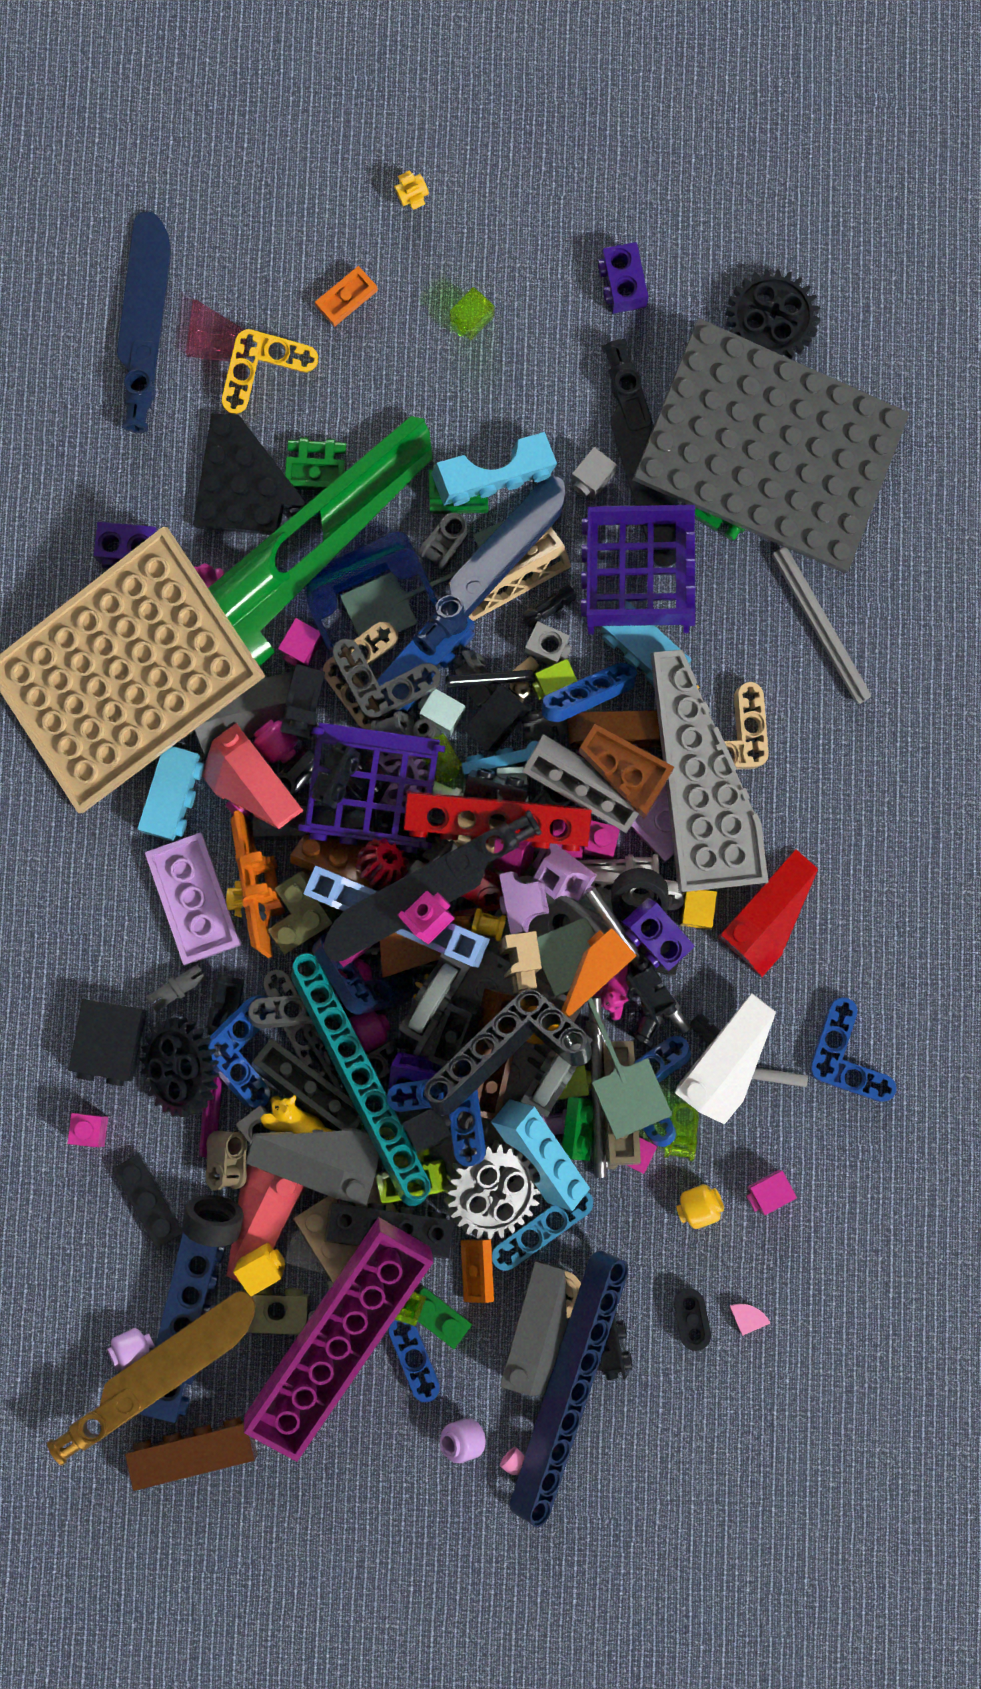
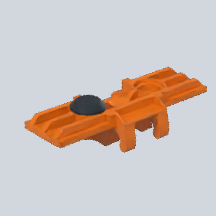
M237 810L234 811L230 821L243 895L241 914L245 925L248 926L251 946L267 958H272L271 938L267 930L269 929L271 916L285 913L284 904L275 890L278 886L275 871L278 867L277 860L274 856L266 857L262 856V852H258L255 846L251 822ZM264 873L265 883L259 884V874Z

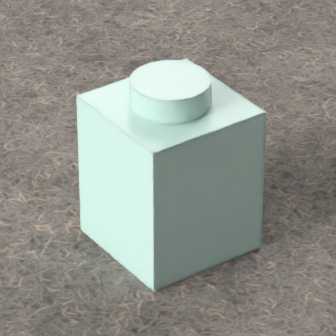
M437 689L431 692V694L423 696L418 705V709L421 710L419 713L420 719H431L439 730L450 736L466 711L464 704Z

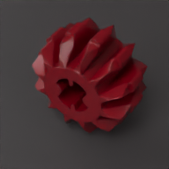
M374 838L359 851L355 868L361 871L360 878L369 881V887L376 885L380 891L407 876L409 861L403 858L405 851H400L396 848V842L389 844L386 838L382 840Z

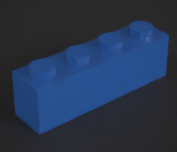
M468 617L465 630L459 634L452 635L450 638H444L436 647L434 655L429 656L422 652L412 639L378 678L379 686L421 664L430 663L438 669L441 667L446 669L455 659L456 655L454 652L460 645L465 647L474 637V621ZM429 621L419 631L418 634H420L430 624ZM427 671L422 672V679L414 682V677L409 678L413 684L414 692L420 691L417 685L424 681L428 685L432 684V677L435 674H428ZM397 684L393 688L392 694L395 698L402 700L409 695L410 690L405 684ZM387 690L382 692L385 698L380 700V702L387 701L388 707L393 705L388 697ZM417 700L393 713L398 711L408 713L414 707Z

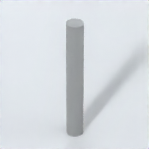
M756 1067L752 1079L807 1087L808 1075Z

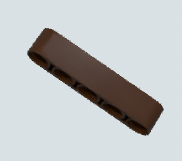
M657 710L581 712L567 719L569 747L573 749H580L594 724L631 744H636L639 748L661 747Z

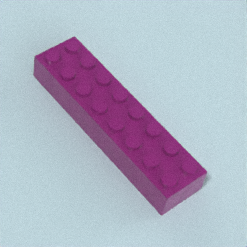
M378 1217L245 1413L244 1433L298 1462L433 1264L431 1247Z

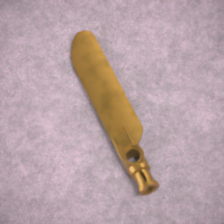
M244 1291L232 1294L108 1380L104 1385L100 1406L70 1425L69 1431L58 1439H51L47 1442L48 1450L54 1460L60 1466L66 1464L67 1458L80 1449L85 1451L99 1442L102 1438L237 1345L247 1333L254 1318L256 1303L252 1296ZM89 1419H95L100 1423L101 1431L99 1434H93L88 1430L87 1422ZM72 1441L71 1445H69L66 1448H63L64 1445Z

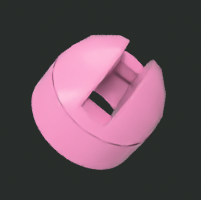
M513 1447L503 1457L499 1466L511 1475H519L525 1456L517 1447Z

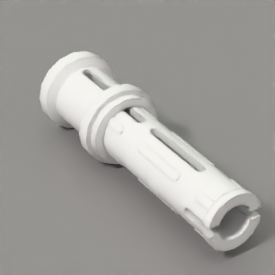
M628 854V856H625V859L578 860L588 869L623 873L633 868H646L654 870L659 874L658 854H653L652 857H634L633 854Z

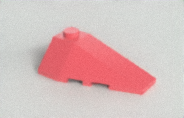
M237 723L212 741L202 777L216 796L231 801L240 809L244 808L250 811L255 817L278 829L303 812V809Z
M251 1165L246 1170V1182L239 1192L238 1205L242 1208L244 1217L240 1236L237 1241L231 1244L226 1275L239 1283L240 1281L233 1273L237 1260L267 1242L275 1249L306 1188Z

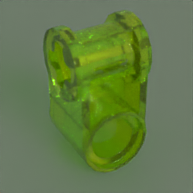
M678 1102L671 1107L672 1116L669 1117L676 1129V1137L670 1145L663 1147V1158H668L669 1156L688 1158V1161L694 1162L699 1113L687 1102ZM681 1108H689L692 1113L691 1120L686 1124H680L676 1120L677 1111ZM674 1145H681V1146H687V1147H686V1148L676 1147V1146H674Z

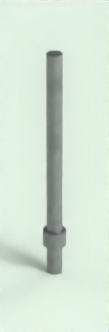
M594 886L589 887L584 891L585 896L608 929L613 928L637 955L631 960L636 968V964L644 960V958L630 941L629 937L624 934V929ZM659 984L657 986H654V989L656 990L663 986L662 984ZM676 1001V1012L669 1016L665 1013L663 1014L665 1017H670L679 1032L683 1034L690 1029V1025L679 1011L681 1007Z
M592 996L591 998L605 1028V1021L602 1020L601 997ZM589 1007V1020L586 1023L587 1034L593 1039L590 1044L592 1050L591 1082L603 1078V1047L601 1032ZM591 1083L594 1177L603 1178L606 1177L604 1111Z

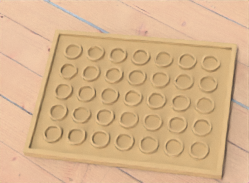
M168 527L160 528L0 654V693L78 813L87 811L265 677V674Z

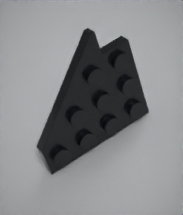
M211 413L193 526L197 529L271 535L281 527L284 507L302 509L307 503L239 415Z

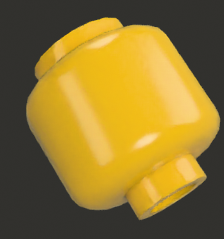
M705 1184L682 1192L680 1205L676 1206L682 1223L688 1222L694 1229H700L718 1222L721 1212L724 1211V1205L716 1188L711 1189Z

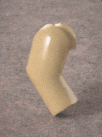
M529 656L513 671L532 670L534 672L540 666L532 656ZM528 682L510 683V688L522 698H526L529 695L530 688Z

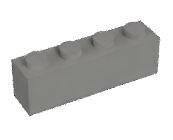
M542 735L522 772L579 806L591 809L593 814L627 833L639 814L586 759L549 737Z

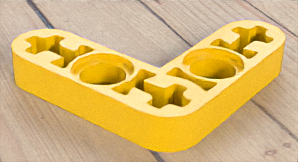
M246 329L241 331L235 340L221 403L223 408L230 414H239L246 409L258 361L307 373L312 371L318 364L316 350L305 344L255 330ZM247 335L252 336V341L257 343L256 348L251 347L248 357H254L253 363L244 358L236 359V353L243 355L244 345L240 344V340L246 339ZM280 343L283 345L285 355L282 359L275 360L269 355L268 349L271 344ZM290 346L296 348L294 354L302 355L304 351H308L309 357L313 359V363H308L306 367H302L301 361L292 358V364L286 363L290 355ZM237 364L247 365L250 370L249 378L243 381L236 379L233 374L234 367ZM230 381L239 386H247L246 392L240 389L239 399L243 400V404L237 405L236 409L230 408L231 403L226 401L227 396L232 397L235 387H229Z

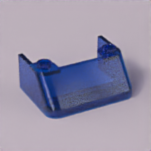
M392 532L329 562L303 588L308 607L326 647L332 654L335 641L324 618L336 611L338 607L336 594L388 569L391 570L394 576L400 579H409L419 574L428 596L436 608L437 596L414 546L406 534Z

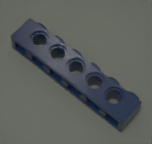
M183 1232L155 1348L180 1331L177 1326L180 1317H186L192 1323L211 1310L212 1306L207 1305L209 1294L216 1291L219 1275L214 1273L217 1262L222 1263L226 1246L209 1247L190 1240ZM195 1256H201L206 1260L207 1267L204 1272H197L193 1269L192 1260ZM188 1286L195 1287L199 1292V1300L195 1303H191L185 1298V1289ZM196 1374L177 1386L176 1393H167L141 1411L139 1415L176 1423L180 1415H186L190 1397H186L185 1394L188 1384L193 1385Z

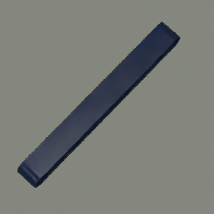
M602 1250L593 1253L588 1261L510 1501L511 1512L535 1527L542 1526L550 1516L628 1276L627 1262Z

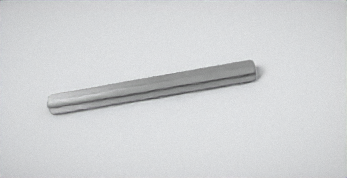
M788 548L778 549L772 554L775 563L853 700L857 704L865 702L871 697V693Z

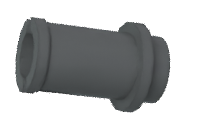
M421 718L413 726L414 736L438 740L440 738L439 729L429 718Z

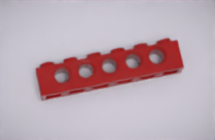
M407 791L403 828L410 831L409 836L428 837V832L440 833V839L458 840L459 835L471 836V841L491 830L488 822L492 815H503L505 822L509 824L524 816L525 811L530 810L542 832L539 836L535 834L524 840L532 842L531 847L548 849L550 843L562 844V850L580 851V846L588 847L592 810L584 807ZM433 808H439L444 811L443 821L436 825L431 824L427 820V814ZM464 811H470L475 816L474 823L469 827H462L458 824V817ZM561 819L565 822L564 832L557 836L550 833L551 823L554 820ZM492 835L486 840V843H489V838L501 839V844H504L503 839L498 835Z

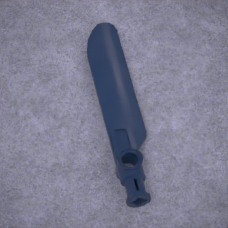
M141 212L134 220L117 346V357L129 371L124 379L127 413L126 420L122 421V428L132 433L148 431V424L146 423L147 410L151 408L152 401L156 396L154 385L171 259L169 235L160 218L152 212ZM146 384L144 389L140 391L134 390L137 385Z
M550 476L546 480L541 481L450 580L451 595L444 596L438 600L435 608L436 612L429 619L430 624L420 634H415L413 637L415 645L422 652L429 656L434 655L436 647L444 638H450L452 635L464 631L468 623L467 618L559 518L566 499L565 485L561 478Z

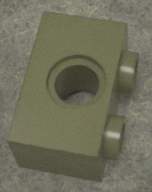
M267 1287L252 1296L256 1307L254 1318L247 1333L299 1335L306 1325L310 1310V1294H303V1289L285 1288V1293H272L273 1288ZM271 1303H282L286 1310L285 1316L282 1318L272 1316L270 1313Z

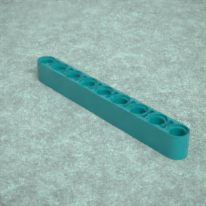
M301 954L293 963L291 970L292 982L400 1199L408 1206H417L428 1196L431 1188L430 1181L395 1111L389 1106L387 1095L325 972L314 955ZM300 966H308L313 970V974L303 976L298 972V968ZM315 992H320L325 995L327 1001L317 1003L311 998V995ZM335 1019L340 1024V1028L330 1030L325 1026L324 1021ZM340 1046H348L353 1050L354 1055L343 1057L338 1052V1048ZM354 1073H362L367 1078V1083L363 1085L356 1084L352 1080V1075ZM375 1100L380 1104L381 1110L379 1112H371L366 1108L365 1102ZM383 1127L390 1128L394 1132V1139H383L380 1136L379 1129ZM395 1155H403L408 1160V1167H397L394 1164L393 1157ZM412 1182L419 1184L422 1188V1195H411L408 1192L407 1184Z

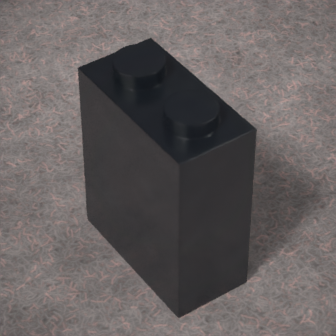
M82 999L68 1071L77 1072L76 1078L94 1081L95 1076L106 1077L105 1083L124 1086V1081L133 1082L147 1010Z

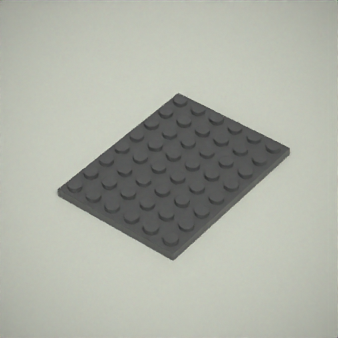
M698 318L632 480L688 505H695V508L846 573L849 571L910 413Z

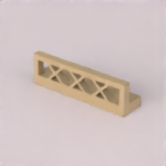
M552 527L545 532L490 592L481 605L471 613L469 618L472 621L571 567L565 546ZM560 556L561 561L548 566L551 560ZM534 572L529 579L522 580L526 574ZM508 586L505 592L500 595L497 594L499 589Z

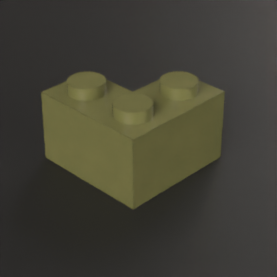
M305 868L275 888L291 913L277 921L267 930L284 955L333 924L341 915L337 908L303 894L312 874V871Z

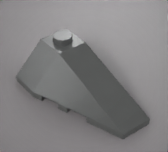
M293 671L261 679L195 729L206 760L212 741L235 723L238 724L250 740L254 737L253 734L268 720L272 719L275 722L283 717Z
M342 1128V1131L332 1132L313 1130V1133L294 1134L291 1131L255 1133L246 1164L333 1198L366 1206L375 1179L379 1155L368 1132L355 1128Z
M535 1260L503 1369L500 1387L529 1396L545 1395L567 1328L565 1268Z

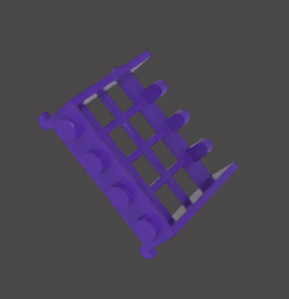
M695 505L588 507V518H582V536H587V545H582V563L587 562V572H581L582 590L587 589V599H581V617H587L588 635H594V626L683 625V633H689V626H695ZM648 524V542L626 543V525ZM654 524H676V542H654ZM598 525H620V543H598ZM676 549V567L654 568V550ZM620 550L619 568L597 569L598 551ZM626 550H648V568H625ZM648 575L647 594H625V576ZM654 575H676V593H653ZM597 576H619V594H597ZM676 600V608L653 609V601ZM619 601V609H597V602ZM625 601H647V609H625Z
M320 722L318 728L312 727L311 734H317L305 825L299 824L298 831L310 833L309 839L327 841L328 836L340 837L339 843L357 845L358 840L372 841L374 838L377 840L386 838L389 844L396 842V845L400 846V851H405L406 853L417 854L418 848L432 849V843L426 842V837L398 835L400 815L405 813V807H402L405 784L426 787L425 793H433L438 752L445 753V746L439 745L440 740ZM338 742L352 748L373 750L371 773L356 771L353 775H350L351 777L370 779L367 802L343 798L337 804L334 826L311 823L314 801H316L311 798L313 795L311 790L318 777V772L329 774L332 772L330 769L319 766L322 743L336 745ZM380 752L402 755L399 777L377 774ZM409 756L429 758L427 781L406 778ZM376 780L398 783L395 806L373 803ZM343 805L366 808L363 830L340 827ZM372 809L394 812L392 834L369 831ZM429 811L428 814H427V820H428V822H429L430 811Z

